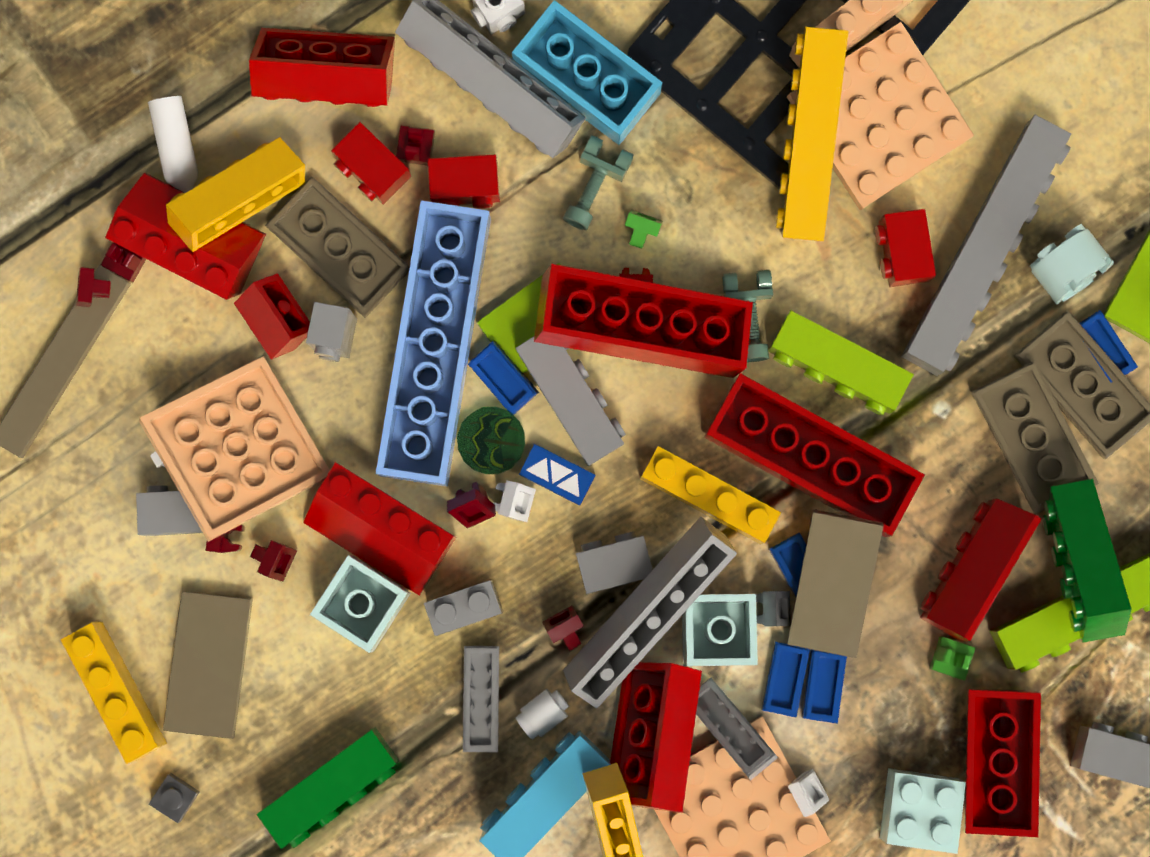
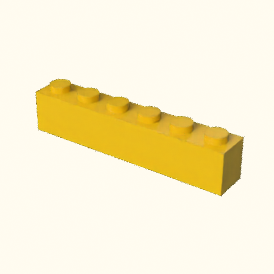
M804 26V33H797L795 55H801L800 69H793L791 90H797L796 104H789L787 125H793L792 139H785L783 160H789L788 174H781L780 194H785L784 208H778L776 217V228L782 229L781 234L783 238L824 241L848 30Z

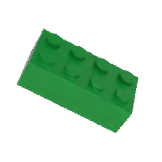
M1088 479L1050 487L1049 500L1044 501L1046 515H1043L1042 518L1046 535L1053 536L1055 546L1051 547L1054 565L1055 567L1061 566L1064 578H1060V586L1064 599L1070 598L1073 610L1069 611L1073 632L1079 631L1082 643L1123 636L1126 634L1132 608L1094 480Z

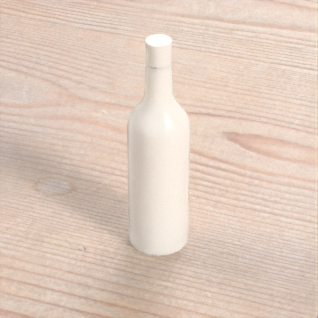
M171 96L149 101L148 106L164 179L167 184L186 193L194 188L198 178V169L182 96Z

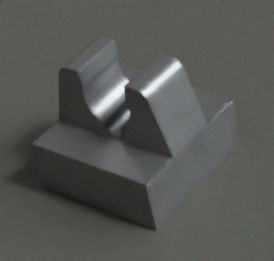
M763 591V593L756 595V602L763 604V614L756 615L758 624L764 626H791L790 591Z

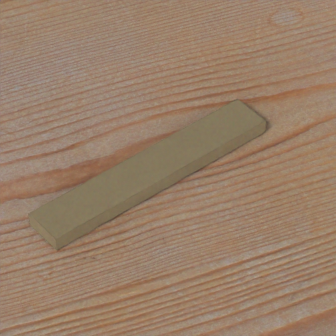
M101 265L96 269L94 279L111 281L109 298L92 297L90 307L76 306L75 303L0 423V446L19 458H24L131 283Z

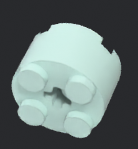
M1082 224L1065 235L1066 240L1058 247L1055 243L1045 247L1037 254L1038 259L1030 265L1032 274L1056 304H1059L1061 300L1064 302L1079 293L1094 281L1093 278L1097 275L1096 271L1099 270L1103 274L1114 263L1092 233L1085 229Z

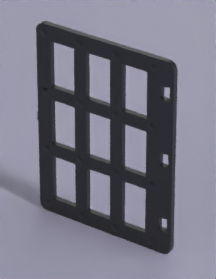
M670 0L630 46L627 56L662 82V93L780 190L781 174H788L789 163L783 160L764 142L788 115L789 104L791 103L787 96L794 91L791 90L792 78L748 129L721 108L718 103L762 52L790 76H792L793 69H800L789 56L792 48L777 35L807 0H779L761 22L734 0ZM938 0L913 30L895 15L876 30L883 34L901 22L921 54L924 55L970 0ZM718 15L746 40L708 84L700 90L675 70L672 65L712 18ZM667 20L673 28L661 40L658 36L654 35V32Z

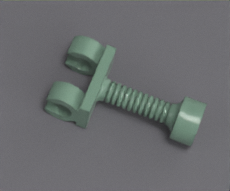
M591 135L580 157V163L594 169L593 174L576 206L569 205L563 217L565 222L581 230H588L593 219L589 209L605 176H610L622 182L634 154L622 149L615 166L598 159L597 156L603 145V140Z
M770 270L757 271L756 281L758 290L738 292L736 273H727L722 276L724 297L753 302L747 362H759L769 359L768 345L761 343L759 340L760 333L755 302L756 300H766L773 297Z

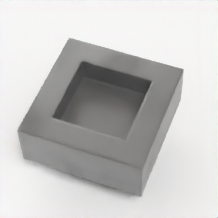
M170 773L157 790L149 805L176 823H179L200 792Z

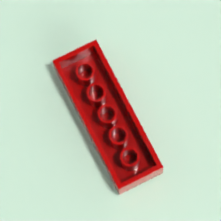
M551 264L542 275L534 342L734 378L747 367L753 302Z
M741 373L733 383L704 436L705 439L843 515L882 522L884 524L883 537L893 536L925 476L922 472Z

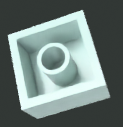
M348 555L310 615L368 653L374 652L411 592L356 557Z
M756 594L700 595L682 614L683 666L758 665Z
M888 768L880 839L886 844L958 854L966 782L953 777Z

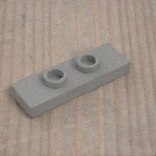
M464 646L463 752H498L499 646Z
M712 678L700 686L696 715L746 776L752 780L778 757Z

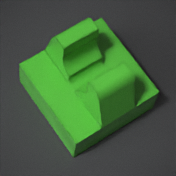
M631 210L625 226L634 229L629 245L642 249L648 234L658 236L663 221Z
M940 636L929 669L965 681L975 647Z

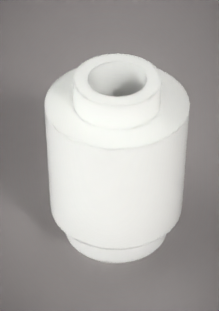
M545 689L520 709L522 713L516 717V720L525 733L533 740L538 735L540 737L544 736L567 718L568 715L565 709L569 705L557 690L551 693L548 689Z

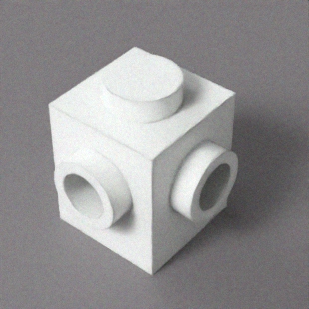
M473 0L474 8L471 10L479 27L486 26L491 35L498 30L500 32L509 30L517 23L516 19L525 15L523 0Z

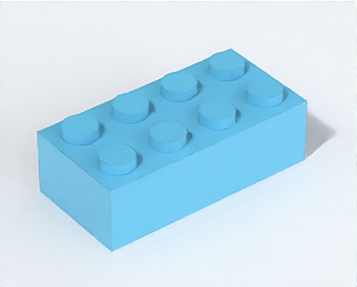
M555 0L512 51L514 61L585 116L586 121L618 145L623 142L661 94L662 82Z
M580 730L575 735L568 732L555 746V750L558 753L550 761L546 757L543 758L531 771L532 774L530 776L533 779L526 787L522 783L517 785L507 796L505 801L508 804L502 812L496 808L482 822L483 825L480 829L483 832L479 841L495 857H524L587 791L582 773L611 765L610 759Z

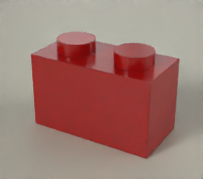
M361 122L331 150L336 159L333 165L346 178L353 175L361 183L357 188L371 202L376 198L384 205L412 177L409 169Z
M496 154L428 159L431 202L455 206L472 204L473 208L478 209L490 208L493 206V203L500 202Z
M919 209L884 214L879 220V225L875 226L877 244L883 245L884 258L880 262L883 279L888 278L889 287L930 282L936 276L926 210Z
M278 273L253 282L234 302V305L271 360L294 351L307 338L310 321Z

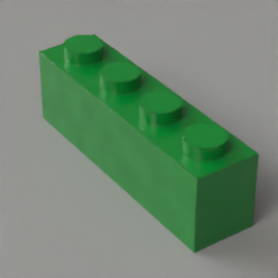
M375 727L256 815L280 849L289 843L295 848L311 836L307 830L317 822L324 827L340 815L336 808L347 801L352 806L367 795L365 787L376 780L380 785L394 775L396 771L393 766L399 762V759Z

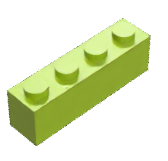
M791 310L768 350L774 354L773 359L781 365L791 368L794 364L805 370L803 375L808 379L820 384L824 380L836 386L834 391L839 395L851 400L855 396L866 402L865 408L882 416L885 412L891 414L896 410L914 375Z

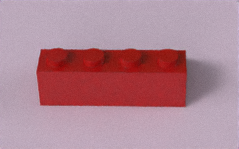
M261 28L249 58L251 96L263 97L266 100H277L279 98L296 99L304 103L326 101L335 105L355 103L364 104L367 107L387 106L392 87L395 37Z
M143 173L117 207L105 238L226 300L240 295L266 233L241 222L192 252L168 224L166 204L177 194L185 192L147 173Z
M336 462L317 490L303 522L419 596L457 538Z
M997 498L989 500L987 503L982 502L972 518L976 523L970 533L965 531L955 546V549L959 552L952 563L950 561L945 563L938 575V579L941 580L935 592H928L920 606L924 610L920 616L922 620L956 640L971 641L1042 519L1033 513Z
M639 662L622 681L610 764H618L628 790L631 806L683 813L700 691L701 670L673 663Z
M968 689L966 834L1038 838L1040 692Z

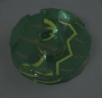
M482 407L471 413L462 422L457 434L458 450L463 461L474 471L485 475H499L512 469L521 459L525 449V432L520 421L510 411L499 407Z

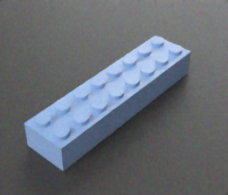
M422 200L420 202L376 474L381 477L448 487L491 223L488 210Z

